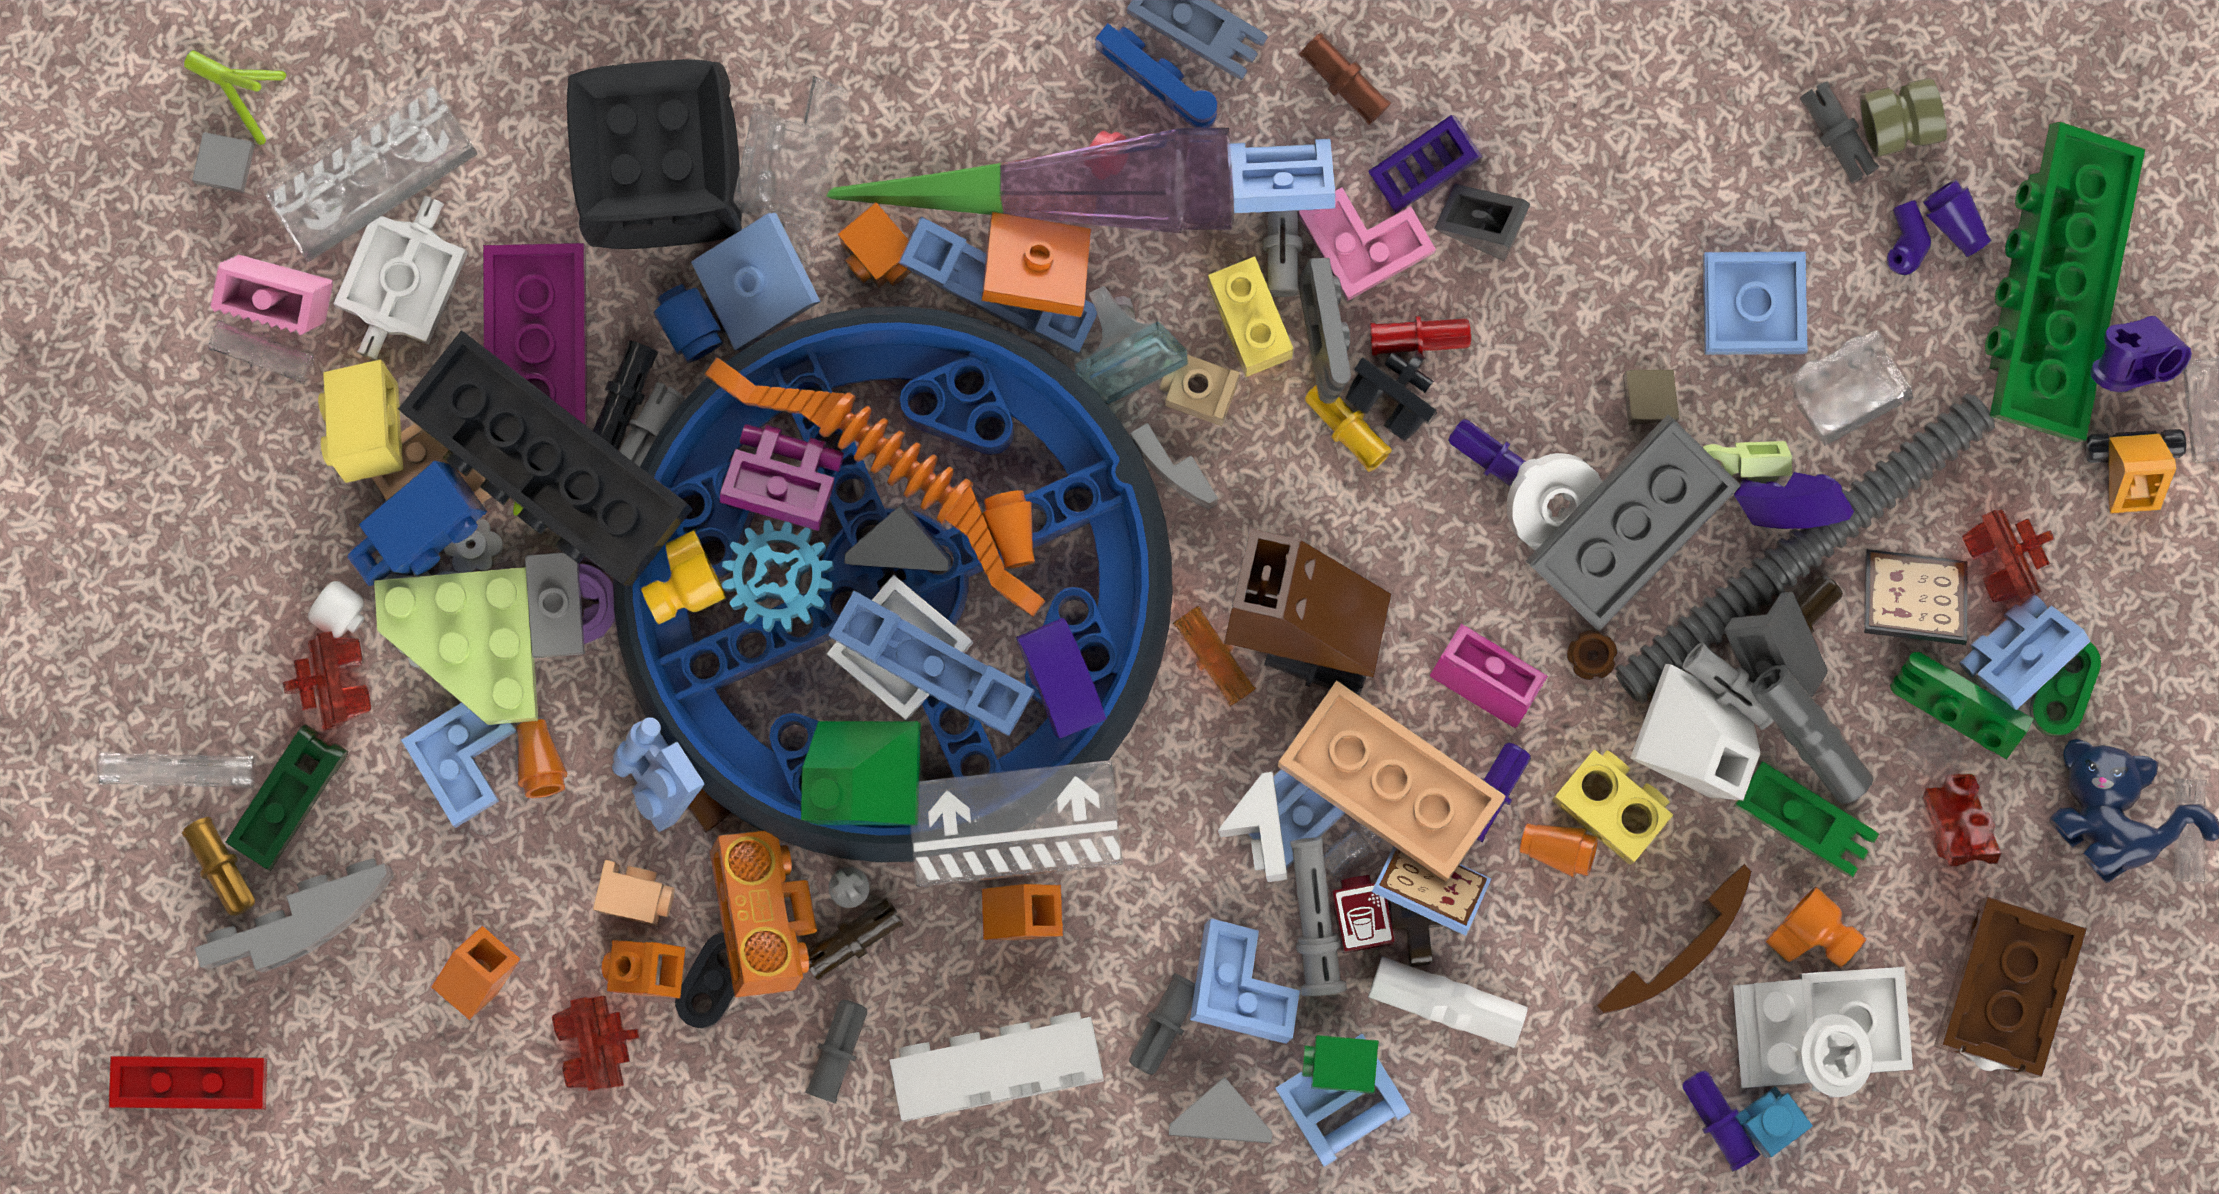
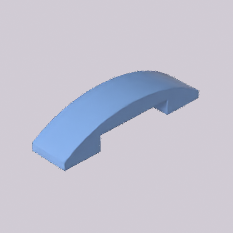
M923 217L919 218L898 262L899 264L946 292L1005 322L1075 353L1080 352L1097 316L1093 303L1085 300L1082 316L1075 317L981 301L986 253L965 243L966 239Z
M853 591L828 635L833 640L898 678L1007 736H1010L1035 692L1034 689L996 668L979 662L901 619L898 614L856 591Z

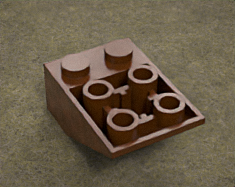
M1250 528L1224 644L1374 678L1391 593L1300 539Z

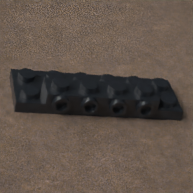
M462 330L398 408L402 414L448 449L443 459L466 477L472 469L485 478L480 487L504 506L511 498L523 508L517 516L531 528L542 534L548 527L561 537L555 546L579 564L584 557H587L628 590L692 511V508L685 501Z

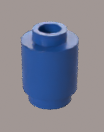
M681 284L666 291L657 298L660 306L653 313L677 355L683 354L687 363L705 357L723 344L718 335L721 329L697 288L686 290L685 286Z

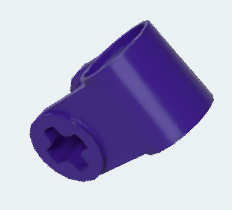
M2148 316L2138 321L2115 324L2108 327L2104 335V343L2106 344L2101 359L2096 360L2092 365L2090 374L2095 383L2107 390L2127 392L2132 388L2174 379L2187 367L2192 352L2191 348L2159 318Z

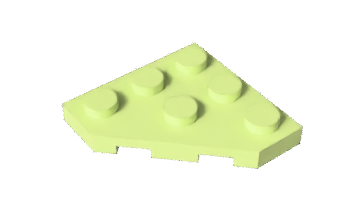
M526 567L374 581L377 631L389 642L402 651L487 725L538 721L535 660L532 657Z

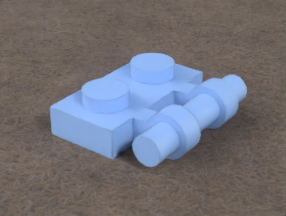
M2035 594L2021 606L2017 604L2012 606L2004 614L2006 620L1989 636L1981 635L1971 644L1972 651L1959 662L1961 667L1971 677L1978 673L1984 686L2015 710L2024 704L2091 642L2084 629L2052 605L2047 609L2045 603Z
M649 717L632 726L626 736V741H623L614 752L612 769L620 777L632 774L637 782L632 789L637 808L643 817L651 820L657 831L661 832L678 821L705 783L678 742L668 746L660 733V723L656 719Z

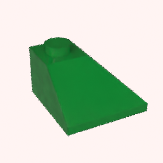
M818 721L802 768L801 820L817 825L918 826L921 722Z

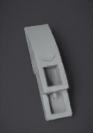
M369 859L346 867L347 876L328 881L327 875H320L297 883L299 892L286 896L292 913L291 916L286 917L284 910H280L254 919L256 927L237 933L235 926L207 934V944L194 947L200 967L212 969L251 956L255 970L265 973L314 951L340 934L372 905L393 879L392 868L386 864L377 866L375 859Z

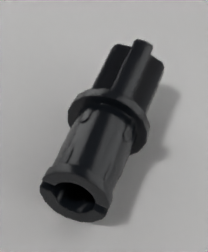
M1268 654L1264 662V666H1270L1305 680V686L1307 687L1314 683L1330 690L1334 683L1338 681L1357 695H1360L1366 681V676L1272 654Z

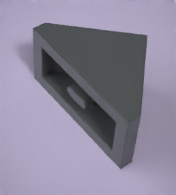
M1455 184L1434 229L1505 262L1526 218L1530 203L1525 199Z
M902 503L845 553L844 564L948 571L951 564V556L911 510Z

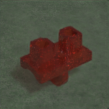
M2001 509L1999 511L1993 510L1981 516L1984 522L1976 525L1962 536L1973 560L1998 551L2005 565L2004 569L1983 578L1984 585L1993 603L2013 599L2018 596L2020 599H2026L2042 592L2025 554H2029L2036 570L2048 566L2050 562L2042 546L2055 540L2051 530L2036 535L2029 518L2015 524L2023 541L2019 544L2004 510Z
M332 631L317 633L315 635L316 639L308 641L313 675L311 676L309 659L294 660L296 678L283 682L284 694H299L302 711L317 708L314 691L317 692L323 731L338 729L348 720L365 715L371 711L369 691L366 685L342 688L340 670L354 669L362 666V652L359 639H333Z
M1973 774L1947 775L1942 787L1926 788L1922 797L1936 832L1933 846L1939 857L1947 859L1950 867L1965 865L1975 860L1984 861L1988 864H1998L2002 854L1993 834L1996 827L1991 814L1983 810L1978 798L1980 787Z
M606 996L582 997L570 1000L571 1007L552 1016L555 1035L559 1041L578 1038L581 1057L563 1062L562 1070L565 1085L568 1088L588 1087V1091L624 1086L620 1064L630 1062L626 1043L641 1039L639 1029L624 1030L620 1012L609 1014Z

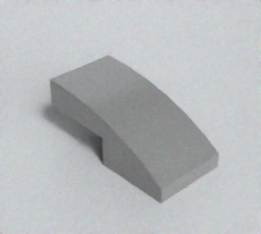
M1148 423L1130 433V437L1142 458L1169 486L1190 501L1208 510L1218 505V497L1192 455L1173 465Z

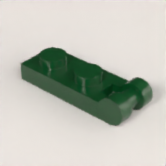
M304 724L295 734L225 841L226 844L269 871L273 869L321 793L340 769L348 755V750L337 743L330 746L319 739V732L307 724ZM305 755L319 762L311 775L297 767Z

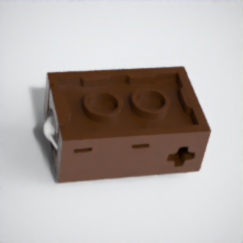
M1991 897L1978 900L1934 1047L1967 1057L1985 1071L2004 1069L2029 1078L2042 1077L2087 928Z

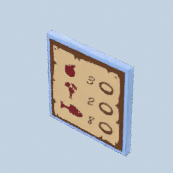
M1393 846L1372 892L1466 936L1491 878L1459 864L1449 880L1445 882Z

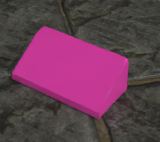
M1462 623L1430 674V677L1513 728L1518 727L1548 677Z

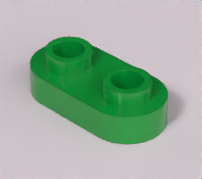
M2091 642L2075 655L2081 663L2078 673H2070L2065 667H2062L2034 693L2030 704V717L2034 718L2032 723L2041 733L2047 736L2060 737L2072 732L2081 723L2101 668L2099 651ZM2051 702L2060 704L2064 710V715L2059 721L2052 720L2047 715V706Z

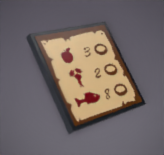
M1867 549L1865 556L1864 633L1966 645L1968 561Z

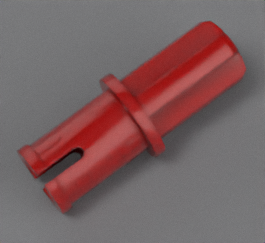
M1415 316V322L1370 323L1372 356L1393 352H1419L1423 355V351L1467 349L1471 345V326L1467 319L1421 321V316Z

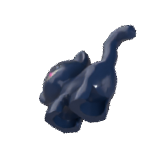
M2079 739L2069 740L2066 744L2063 757L2065 767L2069 771L2068 790L2080 804L2081 811L2078 813L2071 807L2060 808L2050 817V822L2072 848L2084 840L2090 843V846L2083 853L2084 860L2105 883L2112 881L2127 870L2154 861L2164 848L2179 838L2187 824L2194 823L2206 841L2214 842L2219 839L2218 819L2202 804L2178 805L2166 822L2159 828L2131 820L2125 816L2124 811L2130 809L2140 798L2141 790L2152 784L2155 779L2158 762L2149 756H2132L2125 750L2106 745L2092 746L2088 742Z

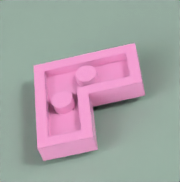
M1342 187L1335 191V208L1298 211V216L1321 257L1330 258L1333 276H1338L1341 291L1347 301L1431 256L1436 251L1411 206L1369 230L1365 228Z

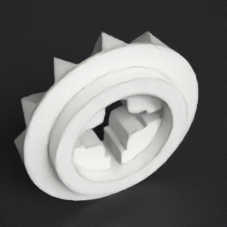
M1831 1014L1813 1019L1814 1023L1800 1033L1803 1037L1802 1046L1795 1052V1054L1801 1057L1803 1066L1799 1075L1808 1078L1812 1084V1091L1824 1093L1829 1098L1844 1097L1855 1093L1865 1084L1872 1068V1048L1866 1032L1856 1021L1840 1014ZM1829 1048H1846L1835 1059L1836 1065H1823L1824 1057L1830 1053Z

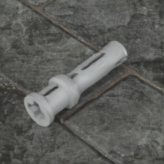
M1315 837L1293 840L1290 844L1293 851L1302 937L1298 938L1296 951L1302 954L1305 984L1301 986V994L1303 996H1323L1346 991L1347 987L1346 981L1340 979L1337 950L1342 947L1341 938H1338L1337 933L1332 932L1322 845L1324 844L1323 838Z

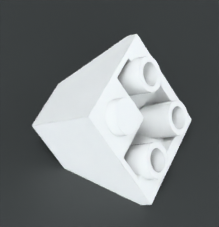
M1665 664L1630 759L1709 798L1743 800L1760 756L1754 722L1730 703L1723 705L1716 700L1717 693L1697 677L1671 664Z

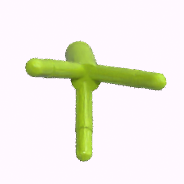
M195 50L190 51L184 61V67L220 85L257 144H265V136L233 85L258 92L261 90V84L254 80L283 81L286 79V73L276 70L230 69Z

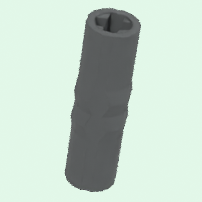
M1776 665L1763 672L1753 683L1751 688L1752 694L1781 729L1785 739L1796 748L1799 757L1812 768L1839 803L1848 804L1865 794L1873 783V775L1844 740L1838 727L1830 722L1826 712L1815 703L1787 666Z

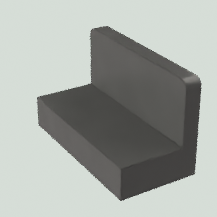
M1793 592L1781 593L1767 615L1732 618L1724 629L1741 668L1749 673L1748 680L1752 683L1769 668L1776 665H1785L1812 698L1827 675L1828 670Z

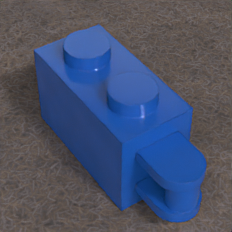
M433 461L359 524L367 538L357 545L348 554L347 558L368 586H373L375 580H384L392 572L421 575L438 563L440 560L438 553L451 542L459 543L472 535L478 528L476 521L488 511L456 468L448 463ZM375 551H378L383 557V560L378 564L372 557Z

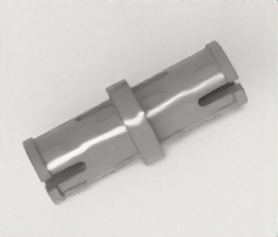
M1297 210L1268 212V236L1263 238V250L1268 252V289L1271 296L1274 297L1296 296L1299 294L1298 252L1303 250V239L1298 236ZM1285 225V263L1282 264L1281 226Z
M1703 642L1699 643L1688 654L1682 665L1683 669L1692 673L1716 692V700L1723 705L1730 703L1753 721L1761 730L1767 728L1774 721L1752 694L1751 688L1753 683L1748 680L1749 673L1741 667L1734 669L1711 651Z

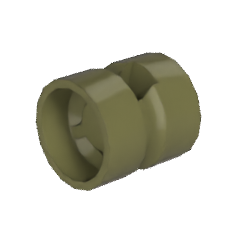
M1931 77L1909 82L1901 87L1899 95L1887 87L1862 93L1860 96L1862 122L1870 150L1875 157L1904 151L1908 139L1915 146H1927L1944 142L1947 138L1946 118L1937 85Z

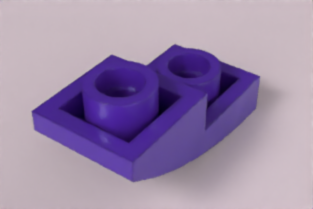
M1794 472L1785 487L1772 481L1760 483L1743 479L1740 483L1741 486L1734 493L1738 503L1754 526L1777 529L1813 528L1849 520L1854 513L1853 508L1842 492V486L1835 479L1824 474L1812 476Z
M1064 618L1016 637L1031 682L1039 690L1055 736L1061 739L1107 719L1087 666Z

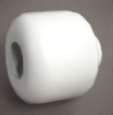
M330 582L313 603L308 613V619L314 626L332 638H340L347 631L354 634L365 619L360 614L364 606V600L342 582Z

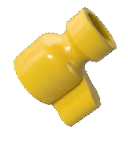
M694 530L666 543V552L671 571L670 579L666 582L657 580L641 588L646 603L658 625L674 618L677 611L681 608L698 612L726 599L721 583Z

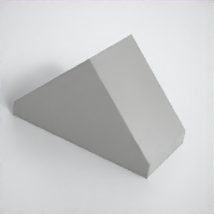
M1225 1077L1169 1124L1168 1136L1272 1143V1131Z

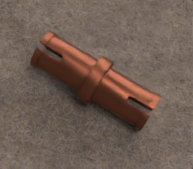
M1320 32L1298 55L1304 58L1330 85L1328 91L1334 97L1339 94L1366 121L1365 123L1370 126L1392 103L1360 73L1363 68L1356 61L1351 64L1324 37L1325 35Z

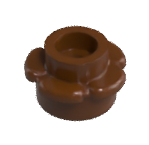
M1587 630L1579 634L1577 641L1570 643L1567 650V659L1573 664V671L1580 678L1585 680H1592L1594 677L1605 678L1615 668L1614 657L1617 655V647L1610 637L1603 636L1596 630ZM1589 651L1597 653L1595 660L1588 658L1587 654Z

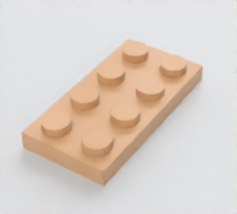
M1338 681L1334 683L1278 762L1280 769L1445 882L1449 880L1506 797Z

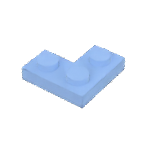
M460 703L401 739L450 822L457 828L499 802L475 762L474 757L517 731L512 723L487 725L463 703Z
M1211 918L1204 925L1190 1020L1287 1044L1293 1039L1300 990L1253 979L1252 974L1259 930Z

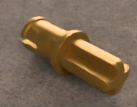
M211 817L201 818L185 827L181 834L187 840L202 867L200 876L203 879H209L227 913L231 916H237L253 907L255 899L235 865L238 857L234 853H229Z

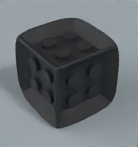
M678 59L627 63L587 69L568 76L566 107L572 185L580 216L579 228L585 241L590 246L609 249H644L690 245L729 238L742 230V188L736 122L729 97L730 80L725 67L720 62Z

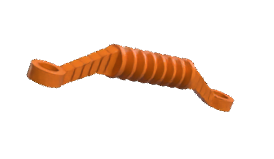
M717 357L704 373L718 386L747 406H758L760 408L802 414L820 428L819 434L825 438L840 429L842 434L838 442V448L843 450L854 441L858 442L859 444L854 455V459L857 462H860L872 453L875 455L870 470L872 473L877 474L887 465L891 467L887 480L888 485L893 486L905 477L908 479L903 496L910 498L919 490H923L925 493L920 504L922 510L928 509L936 502L941 504L936 520L941 524L948 522L968 537L985 574L989 578L992 588L1032 617L1035 616L1044 604L1045 600L1039 594L1005 570L973 492V483L965 479L954 488L950 486L955 469L950 466L940 474H934L933 472L938 457L934 454L922 463H919L917 458L922 445L918 442L905 451L900 449L905 436V432L899 430L888 439L885 438L884 434L889 421L886 418H882L872 427L869 426L868 421L872 413L871 407L866 406L854 415L851 411L856 396L852 393L815 392L814 390L755 386Z

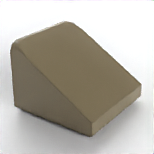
M1674 370L1625 371L1623 382L1628 425L1661 422L1667 415H1670L1675 421L1679 420Z

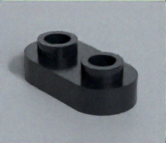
M724 932L712 936L705 943L682 983L680 998H675V1007L679 1017L686 1024L695 1028L706 1029L718 1024L735 999L730 968H723L719 963V955L726 949ZM701 993L708 994L712 1000L711 1008L705 1013H699L693 1007L694 998Z

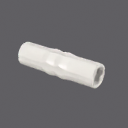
M1382 957L1368 998L1512 1048L1515 1047L1528 1010L1526 1006L1480 991L1467 984L1454 982L1444 976L1431 974Z

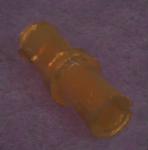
M1200 605L1172 623L1175 628L1177 627L1199 661L1195 664L1200 672L1204 669L1207 671L1228 702L1229 707L1257 689L1255 685H1252L1231 654V651L1234 649L1233 646L1224 644L1202 612Z

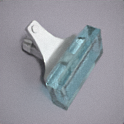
M1105 286L1089 293L1101 323L1102 340L1099 347L1090 357L1075 364V373L1107 405L1188 364L1187 349L1159 321L1149 324L1136 321L1130 298L1121 296L1114 299Z

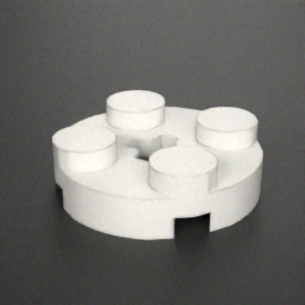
M1564 453L1549 454L1539 459H1530L1524 462L1519 467L1517 477L1510 487L1507 498V515L1513 532L1536 551L1603 482L1598 472L1581 458ZM1562 493V497L1570 501L1569 507L1560 509L1558 516L1552 517V511L1547 508L1548 502L1556 494Z

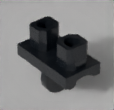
M1394 352L1390 355L1384 365L1400 375L1397 380L1391 378L1363 357L1354 368L1357 376L1353 380L1345 399L1367 415L1383 393L1398 403V406L1383 426L1404 442L1414 435L1424 422L1430 425L1438 414L1434 407L1406 388L1411 383L1426 393L1434 382L1419 371L1426 359L1419 352L1414 355L1409 363Z

